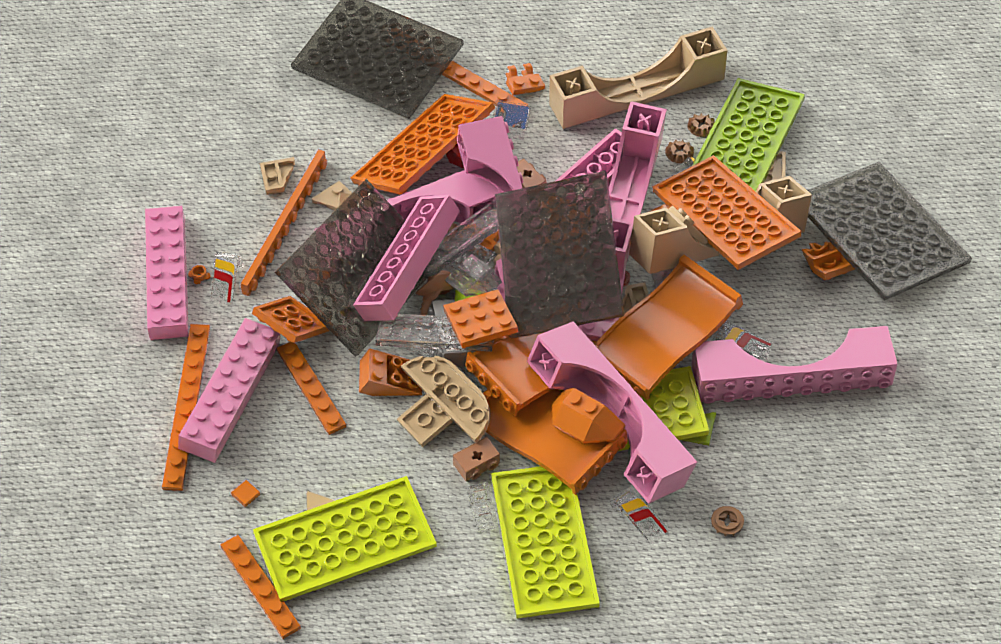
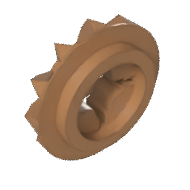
M702 113L700 115L694 114L692 118H689L687 127L693 135L706 137L715 121L714 118H710L709 114L706 116ZM705 121V125L703 124L699 127V124Z
M675 139L674 142H669L665 149V154L672 162L686 163L691 160L688 157L694 156V147L690 145V142H684V140L677 141Z
M722 506L712 514V527L716 529L717 533H723L724 536L727 534L734 536L735 533L741 531L744 525V517L738 509L731 506ZM727 515H729L731 523H729L728 526H726L724 520H726Z

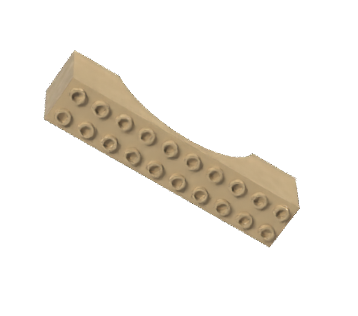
M712 26L680 36L677 43L663 58L650 67L629 76L602 78L589 73L583 66L550 75L549 105L561 127L565 129L627 110L630 102L646 104L724 80L728 50Z
M791 176L759 184L755 192L794 224L801 233H804L812 194ZM667 208L634 216L629 255L649 274L676 267L683 255H686L694 262L721 255L708 242L703 245L689 233L688 227Z

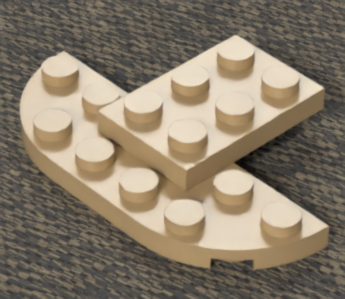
M420 356L401 365L402 370L426 395L398 417L397 421L422 447L453 421L475 443L483 437L490 421L488 402L481 390L452 362L439 356L425 358Z

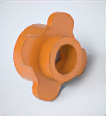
M202 265L194 266L188 273V276L193 278L195 284H200L201 281L208 280L211 277L210 273L206 272V268Z

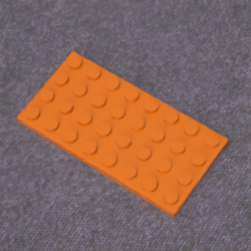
M443 94L350 177L353 184L400 195L405 193L413 183L417 182L425 172L429 171L437 161L441 160L449 150L455 147L457 144L458 126L460 124L480 121L488 117L495 109L493 102Z
M714 155L652 186L653 192L669 207L674 206L677 210L681 208L695 222L693 225L707 238L708 243L737 270L801 237V231Z

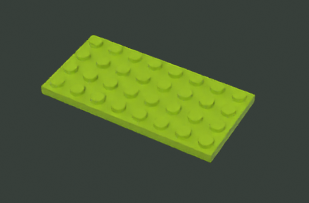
M737 78L693 165L714 155L756 191L759 184L764 183L805 100V94Z

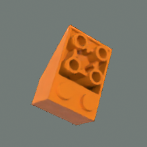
M369 348L360 360L359 393L370 396L422 395V389L401 368V365L410 359Z

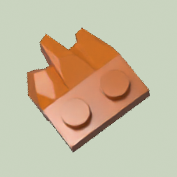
M826 241L823 246L817 243H809L810 249H802L812 272L823 280H830L833 277L855 270V263L844 256V249L836 243Z

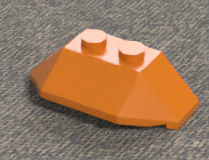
M575 388L563 390L552 404L553 426L584 444L604 441L613 442L626 427L604 404Z

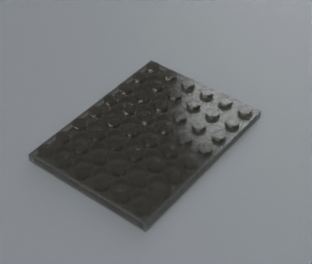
M340 0L293 60L291 68L410 119L462 48L464 41L367 0Z
M880 162L807 190L812 194L808 218L884 301L965 266L972 260V257Z
M605 170L495 194L505 300L518 326V332L509 335L511 339L547 332L573 321L578 326L624 316L608 179Z
M367 178L274 272L355 357L364 350L389 321H364L353 304L406 221ZM436 252L406 299V302L443 262Z

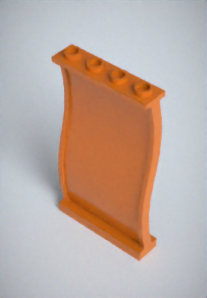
M683 255L679 259V264L669 276L646 298L621 316L595 343V346L627 383L630 384L634 391L640 397L642 396L648 400L650 393L680 361L702 345L725 323L736 309L739 310L743 306L742 296L689 257Z
M573 297L566 306L547 318L518 329L517 333L494 339L473 353L471 351L468 352L465 364L467 370L473 373L479 382L491 392L492 396L500 401L505 410L509 411L514 417L517 416L518 411L526 405L554 390L546 385L527 362L537 336L573 321L578 326L582 303L576 297Z
M487 389L483 393L490 408V421L486 433L509 449L549 471L572 489L575 495L580 490H584L588 482L594 476H597L606 463L611 462L615 454L620 449H623L628 442L626 429H623L613 442L604 441L584 444L554 427L552 422V404L562 393L558 389H554L519 410L515 417L505 410L500 401L494 398Z

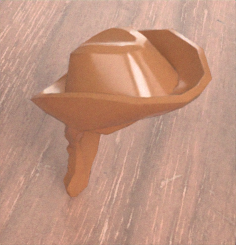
M444 270L436 271L428 277L427 283L415 292L416 295L423 297L422 307L420 308L421 314L417 324L418 331L422 332L425 328L431 302L438 295H445L451 290L456 289L458 284L466 283L467 279L463 275Z

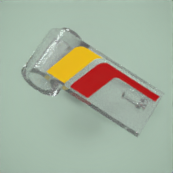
M216 252L210 303L233 304L236 274L239 268H243V257H240V253Z
M725 321L713 334L712 341L733 339L748 354L761 360H768L773 342L736 326L729 321Z
M628 486L610 501L612 509L621 517L626 515L652 545L671 531L635 487Z

